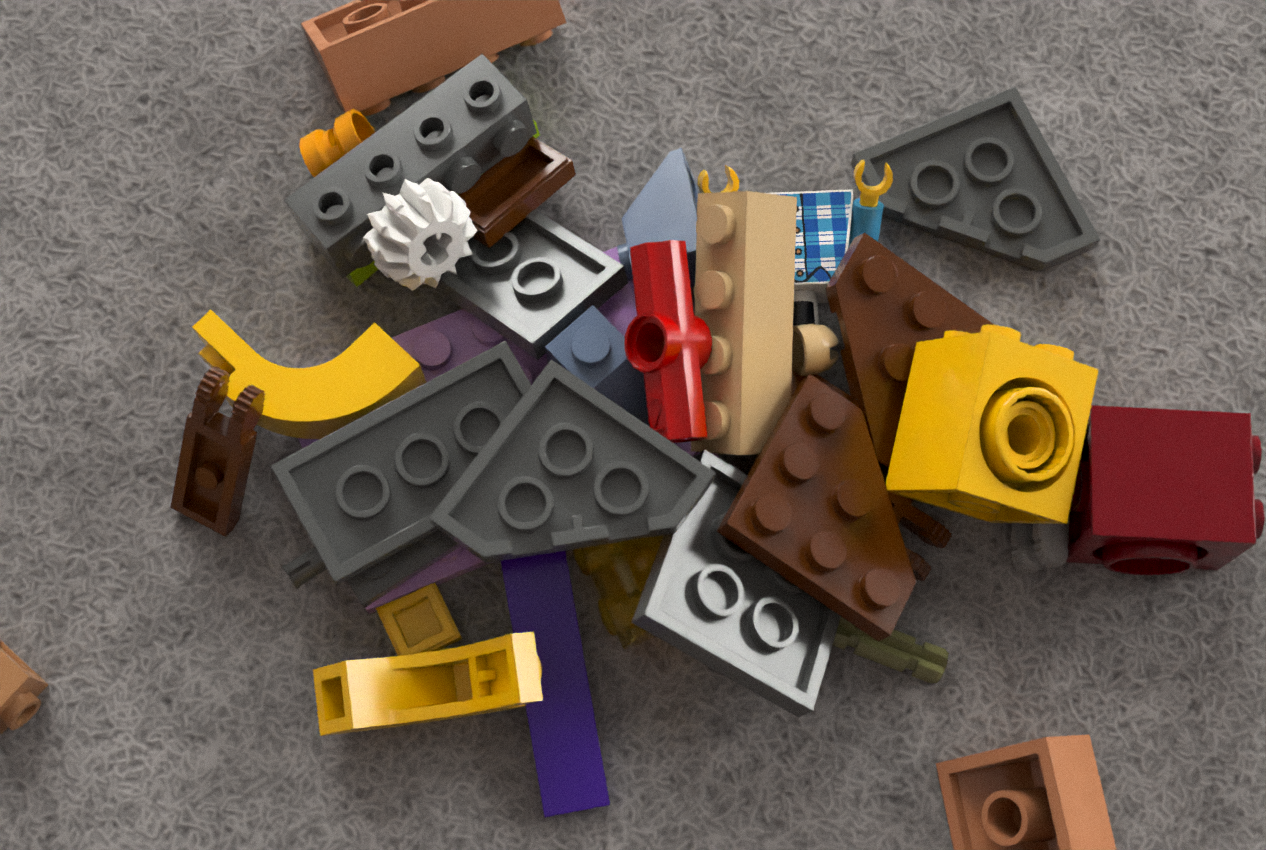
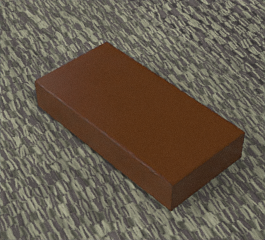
M532 136L522 150L513 156L504 157L480 176L473 187L458 194L466 202V207L471 211L469 217L477 229L472 238L488 248L494 245L505 233L513 229L529 213L538 208L576 176L573 161Z

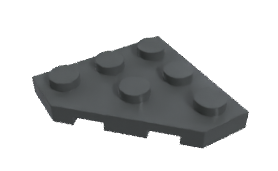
M1016 87L853 154L851 161L853 169L861 160H865L862 182L867 186L880 184L884 178L885 162L890 166L893 172V182L888 191L879 196L878 201L884 205L882 217L1039 272L1095 249L1100 241L1097 232Z
M551 359L429 519L434 527L485 563L667 535L678 531L714 482L716 472Z

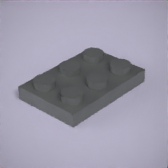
M534 209L490 248L478 240L470 238L467 242L472 254L459 258L455 263L457 275L449 272L441 274L439 283L434 289L539 360L546 354L545 346L592 305L597 309L600 308L628 284L624 265Z

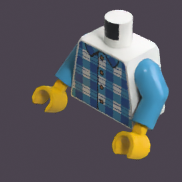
M861 160L856 165L854 180L861 194L860 198L854 201L853 189L768 193L797 197L793 326L819 325L817 303H828L825 288L855 237L866 233L878 242L884 208L883 203L878 200L880 195L888 191L893 182V172L887 162H885L883 181L876 186H867L862 182L865 160ZM725 165L728 183L721 192H736L739 189L738 176L732 168ZM702 170L698 176L697 184L699 190L702 193H712L708 187V173L706 170Z

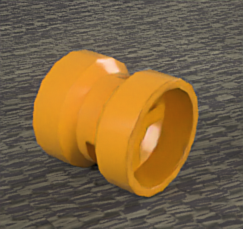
M351 109L335 118L332 129L327 131L317 129L300 139L299 147L304 163L312 176L315 177L374 134L375 130L359 111Z

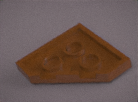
M863 233L853 239L825 290L831 313H837L845 346V349L840 350L851 399L858 400V405L863 412L881 472L887 476L916 343L943 338L944 332L949 330L971 334L980 333L981 326L994 324L872 237Z
M809 374L795 389L718 527L717 532L879 642L892 634L916 584V579L862 410Z

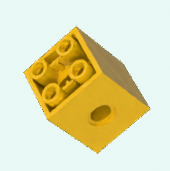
M999 325L981 326L980 333L973 334L949 330L944 332L943 338L917 342L885 483L887 491L992 523L1067 524L1099 369L1074 361V352L1070 349L1050 344H1037L1034 347L1020 342L1021 333L1019 331Z

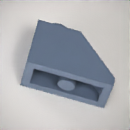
M682 148L668 153L622 217L626 243L618 245L617 250L620 263L625 267L628 281L633 280L630 247L646 242L680 240L686 242L691 288L695 287L698 189Z
M592 305L545 346L547 364L552 359L649 426L643 372L635 369L627 359L624 348L625 337Z

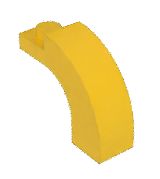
M209 310L192 326L205 344V347L198 353L200 357L211 368L217 366L230 375L228 393L225 398L228 403L233 407L240 392L245 387H248V385H253L263 390L266 394L263 402L264 407L256 425L289 437L321 439L427 382L420 364L375 322L339 356L324 364L309 368L283 367L264 359L212 310Z
M534 632L512 633L465 646L432 652L346 660L313 669L320 736L474 716L524 707L528 703L543 701L541 689L542 666L536 651Z

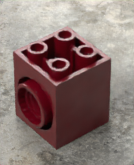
M1091 405L1070 506L1069 552L1066 562L1103 564V567L1110 571L1129 575H1171L1187 572L1192 569L1219 570L1257 544L1256 539L1260 538L1264 528V507L1260 499H1255L1254 475L1257 474L1260 468L1262 449L1259 437L1252 435L1251 413Z

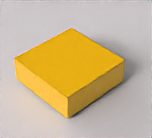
M436 583L429 584L376 608L398 656L438 651L462 639Z

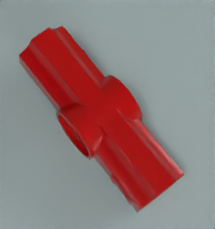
M666 240L646 242L630 247L637 316L628 325L624 348L631 365L638 371L643 372L649 427L672 443L704 440L707 437L700 369L703 368L710 357L712 337L705 321L693 313L686 242Z

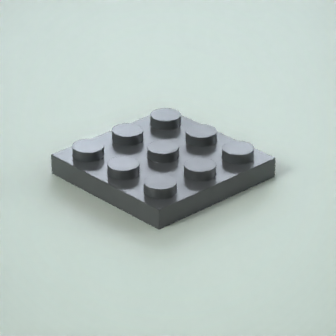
M704 449L694 458L716 472L715 480L678 531L673 534L663 535L632 623L799 718L814 710L841 616L717 532L747 475Z

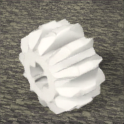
M430 178L425 179L420 185L405 179L400 193L396 196L383 193L385 206L381 211L367 214L373 228L363 237L367 243L368 250L372 253L371 257L375 261L374 265L387 278L391 277L394 281H398L402 286H407L412 291L422 283L436 288L441 274L445 272L457 275L455 263L459 258L472 254L467 241L477 232V229L472 224V219L469 217L471 211L466 207V202L454 191L450 192L441 183L434 182Z

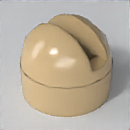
M817 324L793 326L792 367L797 375L819 374L829 370L835 364L839 354L837 351L829 348L836 346L839 342L832 329Z

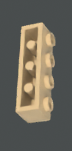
M752 191L698 193L694 315L703 319L709 327L712 337V351L708 362L700 369L707 437L704 440L691 442V451L701 452L705 449L710 453L760 454L791 398L797 197Z

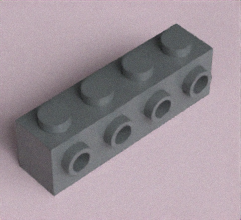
M481 54L284 199L301 231L342 278H345L355 269L365 267L374 261L371 257L372 253L368 250L367 243L363 237L373 228L367 214L381 211L385 206L383 193L396 196L400 193L405 179L420 185L427 178L441 183L450 192L454 191L459 194L469 190L484 172L504 157H510L518 153L527 144L528 140L537 133L528 101Z

